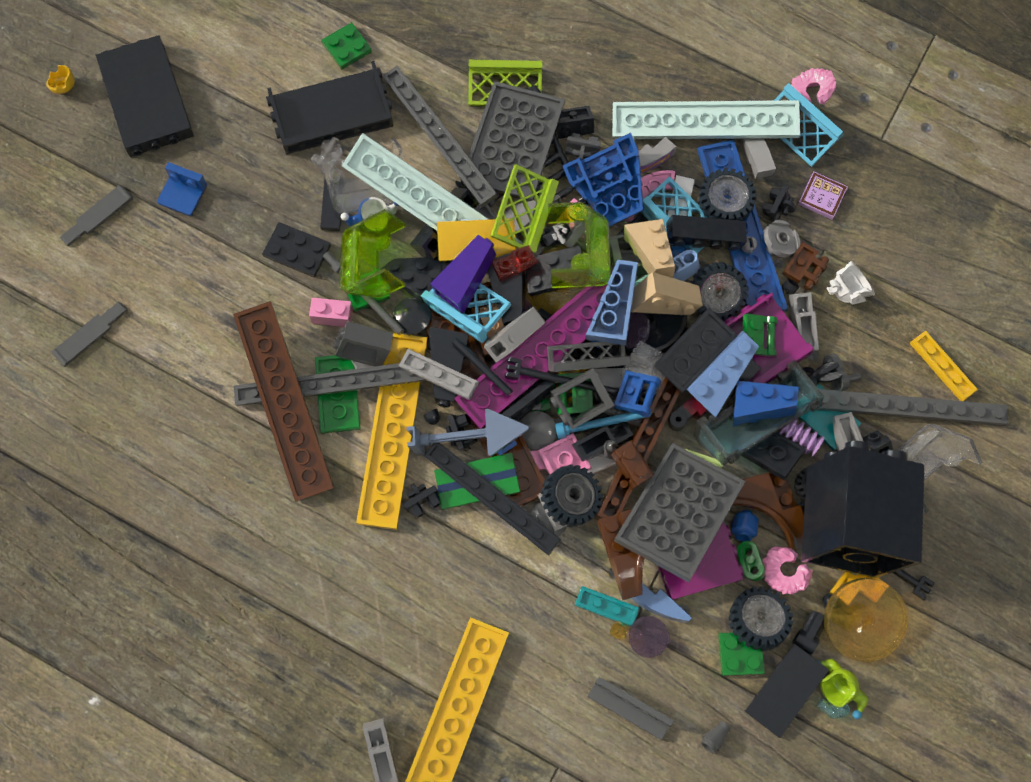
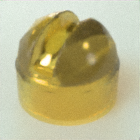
M620 621L615 622L610 629V635L618 640L627 637L625 635L628 633L626 625Z

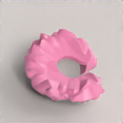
M811 68L792 79V86L811 103L812 101L806 93L807 87L820 85L817 100L823 105L829 100L836 89V79L833 77L831 70Z
M772 547L763 559L766 570L764 580L773 590L782 592V594L789 593L791 595L800 590L804 591L812 578L813 571L808 568L807 564L800 565L796 574L791 577L781 573L780 567L783 563H794L798 557V554L792 548Z

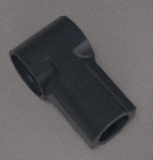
M811 611L803 628L794 637L792 645L794 643L806 653L812 655L819 644V637L829 619L820 612Z

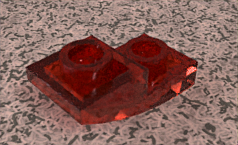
M527 245L511 251L509 256L492 261V266L499 281L526 270L536 264L537 261L530 246Z

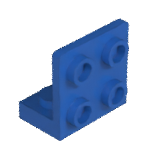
M168 162L165 170L169 175V179L157 199V203L187 216H192L207 187V183L203 175Z

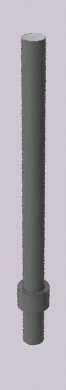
M329 252L323 255L332 266L331 268L334 272L340 274L398 335L404 332V329L345 269V265L340 260L337 261Z

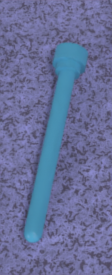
M630 412L587 421L574 429H571L570 425L565 426L563 422L556 423L555 427L558 439H563L572 432L646 417Z

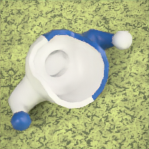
M369 197L361 202L358 214L349 216L348 213L344 212L341 214V219L350 227L362 226L369 231H379L387 224L388 218L397 212L399 205L393 201L392 205L387 206L380 198Z

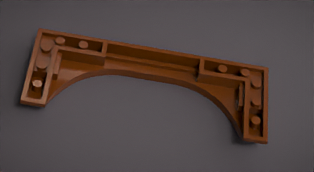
M768 472L742 479L745 481L744 486L733 505L750 507L768 515L782 528L788 547L794 551L801 550L804 514L801 505H796L787 478L784 481ZM632 509L597 520L622 601L643 595L642 575L645 558L614 542L615 537Z

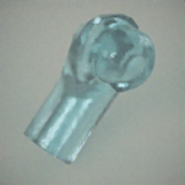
M824 698L820 699L817 703V707L832 719L845 717L850 712V707L847 704L843 707H836L828 703Z

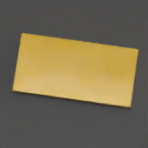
M496 219L437 222L439 261L454 260L477 235L484 239L488 238L493 242V248L496 253L495 258L514 252L516 248L490 237ZM514 220L509 221L512 232H515ZM505 224L499 226L497 234L503 237L509 235Z

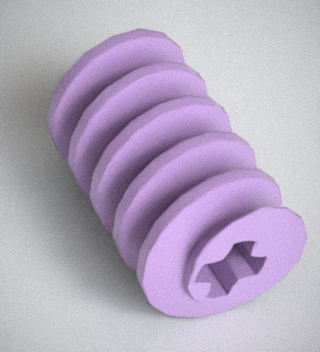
M797 417L792 420L789 419L779 433L781 435L786 433L785 437L788 439L793 438L792 441L798 442L799 445L805 447V455L812 452V458L822 445L824 436L817 439V431L810 434V426L803 429L804 422L797 425Z

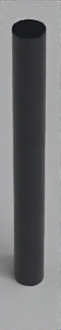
M458 338L453 340L452 344L505 395L509 396L512 394L513 390Z

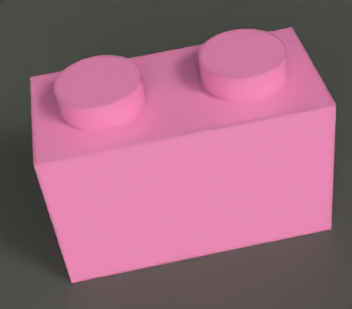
M312 298L309 313L312 324L344 327L347 321H352L353 307L351 301Z

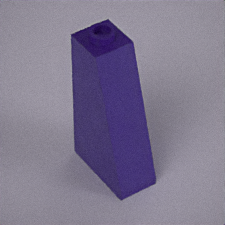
M477 235L430 283L436 295L462 314L467 309L496 256L493 242L488 238L484 239Z

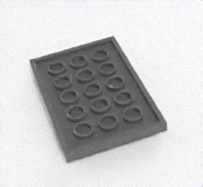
M494 81L468 157L495 192L505 194L515 164L542 175L565 105V99ZM518 171L516 175L518 183L526 182L524 174ZM533 180L531 182L535 191H537L540 181ZM528 183L520 186L524 197L532 194ZM516 188L511 190L510 196L521 199ZM531 196V197L527 198L526 200H527V201H533V200H534V197Z
M672 443L615 537L614 542L690 582L744 486L745 481Z

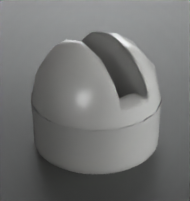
M748 236L746 237L747 243L742 247V250L746 253H752L757 247V241L754 237Z

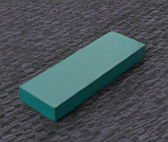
M581 586L574 605L633 628L639 611L637 606Z

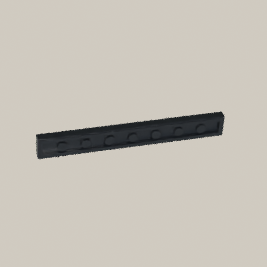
M433 443L424 454L428 460L548 556L561 542L558 536L441 443Z

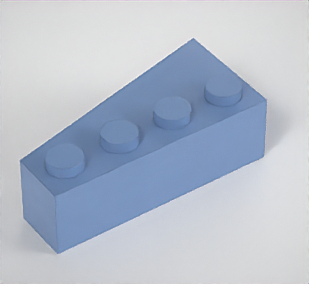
M617 260L597 311L587 330V340L626 345L638 262Z
M741 331L687 390L716 418L759 346L744 331Z

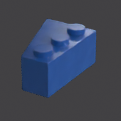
M737 381L733 427L747 422L755 423L758 420L768 418L771 420L795 415L799 387Z

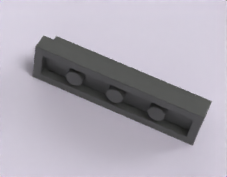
M589 342L547 346L548 370L553 372L631 365L630 356H625V345L620 344L619 356H613L608 352L613 345H616L613 343ZM595 346H598L603 351L598 358H594L589 354ZM575 348H579L584 352L580 359L577 360L570 355ZM553 350H561L565 356L560 361L553 362Z
M601 677L597 678L587 696L659 740L663 739L668 727L674 722L671 718Z

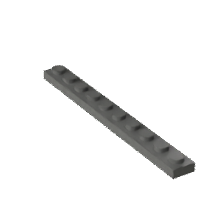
M395 66L384 74V80L482 208L497 198V193L400 68Z
M400 363L297 377L304 397L427 381L399 367ZM256 383L234 386L236 406L262 403Z
M814 388L811 391V410L999 426L1008 424L1007 405Z

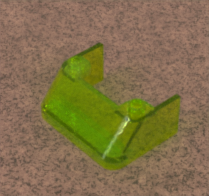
M581 202L549 203V224L585 221L586 253L573 256L571 268L551 269L552 288L606 285L611 276L606 217Z
M387 209L347 228L342 235L340 289L347 294L381 298L405 287L403 281L386 269L379 271V252L389 247L392 233L406 227L404 222Z

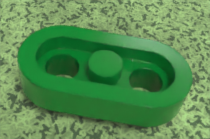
M744 541L737 549L743 572L749 580L759 581L766 572L760 551L752 541ZM751 550L752 554L747 556L746 553ZM754 569H758V573L752 574Z

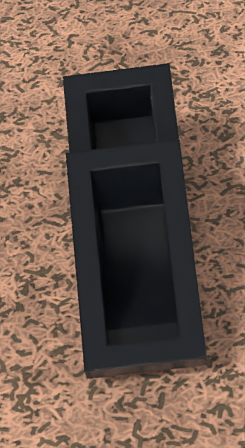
M621 422L608 427L605 426L573 443L572 446L580 460L584 462L603 454L606 441L613 440L619 446L631 440L633 434L626 422Z

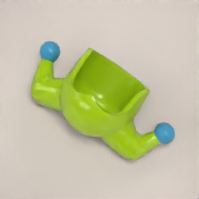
M834 659L820 662L829 669V674L820 683L824 697L836 707H843L851 701L856 702L857 710L852 715L854 719L859 720L868 704L869 698L859 689L857 677L851 671L843 669Z

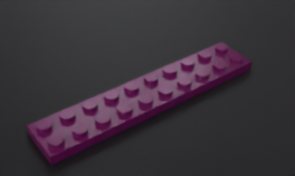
M605 272L546 320L538 330L515 350L490 368L513 390L511 395H505L483 374L476 380L479 384L470 401L459 395L454 398L479 429L486 426L485 409H490L500 414L539 380L538 378L519 375L518 381L505 378V372H509L506 370V365H512L507 363L509 357L521 359V367L549 372L547 346L578 344L586 340L587 330L591 325L593 316L597 311L601 297L610 279ZM553 350V362L560 361L565 356L561 350Z

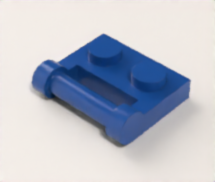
M626 371L614 404L615 409L649 417L651 413L650 407L656 389L660 386L661 379L655 376ZM644 383L649 384L643 405H638Z

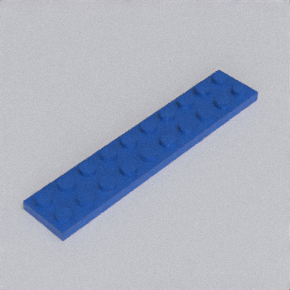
M734 140L698 147L697 152L705 178L710 173H715L718 169L723 171L724 168H728V171H731L732 168L736 169V173L740 170L743 172L742 176H745ZM719 182L710 189L714 206L719 210L736 212L745 204V194L741 188L733 183ZM754 205L750 215L745 220L743 219V221H746V237H754L757 241V247L752 253H746L742 248L738 251H730L728 249L733 266L747 280L746 285L749 291H746L748 299L744 300L746 302L745 306H753L757 303L756 300L760 296L772 293L773 299L782 311L786 312L788 307L771 254L766 250L764 232Z

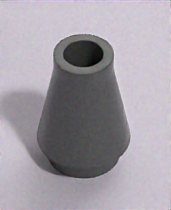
M720 721L718 725L702 736L701 745L712 754L719 751L730 731V727L723 721Z

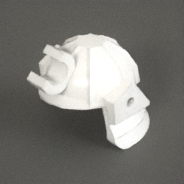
M852 261L845 268L836 272V278L829 282L831 287H827L830 295L835 294L840 301L851 303L852 305L865 302V297L875 295L867 278Z

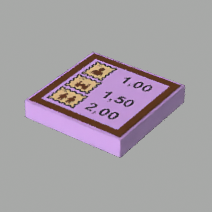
M813 171L798 205L832 220L848 186Z

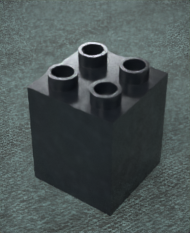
M848 441L845 443L844 449L838 452L825 453L823 460L807 467L801 562L872 578L922 563L925 464L909 461L908 454L903 451L887 450L881 454L870 451L871 445L867 442Z

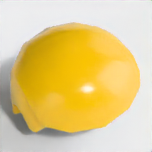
M58 65V70L50 72L49 79L47 80L48 89L54 94L59 95L69 92L75 85V77L66 65Z

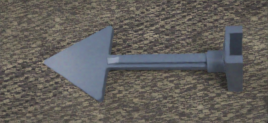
M485 409L486 428L430 435L429 433L422 434L415 426H409L407 431L413 436L412 442H407V447L416 455H424L425 446H429L432 443L487 437L488 455L491 457L528 431L529 427L490 409Z

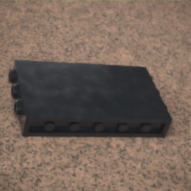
M160 35L96 54L124 148L130 157L139 156L144 152L158 150L163 146L173 145L179 141L194 137Z
M375 61L371 62L372 70L273 95L271 88H267L269 96H266L268 106L273 108V112H270L273 123L277 122L278 126L275 128L277 139L282 140L286 155L362 135V133L367 134L393 127L390 113L392 109L391 101L385 97V94H387L386 85L380 81L383 78L380 67L376 68Z

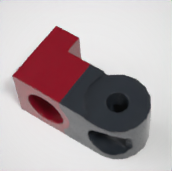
M693 396L671 414L668 421L669 427L673 431H681L691 418L696 416L700 419L707 410Z

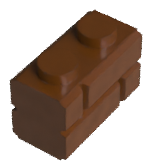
M632 440L611 454L633 489L654 475Z

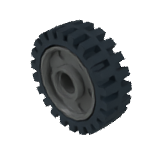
M579 465L560 467L552 472L542 485L544 487L541 489V494H543L541 502H545L543 508L544 510L548 509L549 512L546 514L549 517L553 516L552 520L554 522L559 521V525H567V527L580 526L593 519L600 511L599 508L602 506L600 500L603 499V494L599 492L602 491V488L597 486V483H599L598 479H593L594 474L592 472L587 473L588 469L585 467L582 469ZM570 492L574 495V499L570 497Z

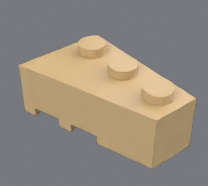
M663 219L624 225V240L632 247L635 256H638L646 272L649 275L654 272L674 278L675 264Z
M652 272L635 286L631 312L691 315L703 306L699 286Z

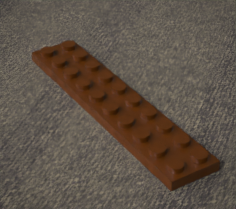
M269 301L233 314L295 502L334 489L272 302Z

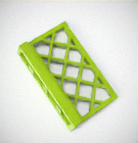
M469 60L468 106H486L487 101L485 100H488L490 92L486 94L481 87L486 82L493 86V82L490 80L493 75H499L503 79L500 83L506 82L511 86L514 85L508 79L512 75H517L521 80L515 87H519L523 82L528 87H531L532 85L526 79L529 76H538V82L535 85L538 86L542 93V61ZM473 75H481L484 80L477 85L473 81ZM477 90L484 96L480 101H472V95Z
M515 164L490 237L521 249L524 254L536 253L559 181L553 178L549 180ZM518 171L524 174L526 182L518 183L516 178ZM538 180L543 182L541 190L536 192L531 181ZM528 183L532 194L524 197L520 186ZM516 188L521 199L513 202L510 193L511 190ZM533 196L536 205L535 208L530 210L526 199ZM522 201L526 212L519 215L514 204ZM510 206L515 217L507 220L504 211L505 208ZM525 214L530 219L529 226L526 227L523 226L520 219ZM516 219L520 230L512 232L508 222ZM505 224L509 234L505 237L497 234L499 226ZM522 232L524 237L523 245L517 243L514 234Z

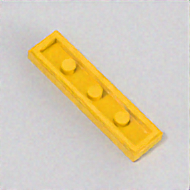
M924 331L910 342V345L959 401L966 400L978 390L927 331Z

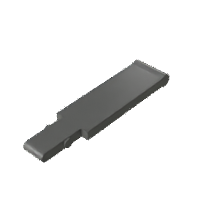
M121 184L77 218V224L70 227L60 239L67 246H70L86 232L88 235L127 203L132 201L133 197Z
M117 302L113 307L106 310L102 316L97 314L62 344L52 350L51 353L66 367L111 330L110 325L126 313L127 309L120 302Z

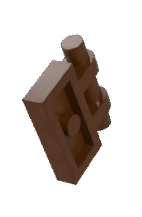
M802 242L782 274L793 279L798 284L802 278L805 279L807 282L804 288L811 290L819 281L818 277L826 270L829 258L823 256L821 260L817 259L816 255L819 251ZM810 265L815 267L812 273L807 271Z

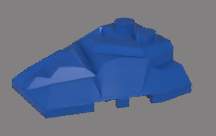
M631 132L614 140V145L584 160L577 158L563 165L569 183L582 195L583 199L592 206L593 210L609 227L644 211L639 150Z

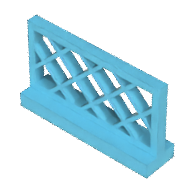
M788 83L774 101H780L784 96L789 101L799 100V110L803 112V120H800V123H803V133H800V136H803V146L795 147L792 144V138H790V141L786 138L780 139L812 167L837 140L839 141L844 136V133ZM814 122L817 125V132L806 133V123ZM817 135V145L806 146V136ZM819 135H828L832 139L827 145H819ZM817 148V156L812 161L806 157V149Z
M670 176L649 196L643 199L644 211L641 213L649 221L663 219L665 230L666 222L669 219L666 215V210H675V215H679V211H688V216H692V212H698L700 217H705L703 214L704 210H701L700 206ZM667 184L674 189V194L665 193V186ZM653 197H661L662 205H656L651 199ZM665 198H674L675 206H667ZM678 199H684L687 202V207L678 206ZM684 245L687 250H693L696 254L704 248H693L692 246Z
M481 283L478 287L479 289L474 294L475 302L469 303L467 307H475V314L466 315L465 312L463 314L436 295L433 289L429 292L425 290L421 295L429 308L481 343H484L488 338L486 334L511 306L509 301ZM477 294H488L487 300L478 301ZM500 302L503 304L499 310L492 311L493 303ZM489 304L488 312L479 313L478 306ZM489 316L490 321L485 326L479 323V318Z

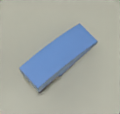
M642 583L643 595L631 598L644 609L660 617L682 623H687L691 619L661 589L655 595Z

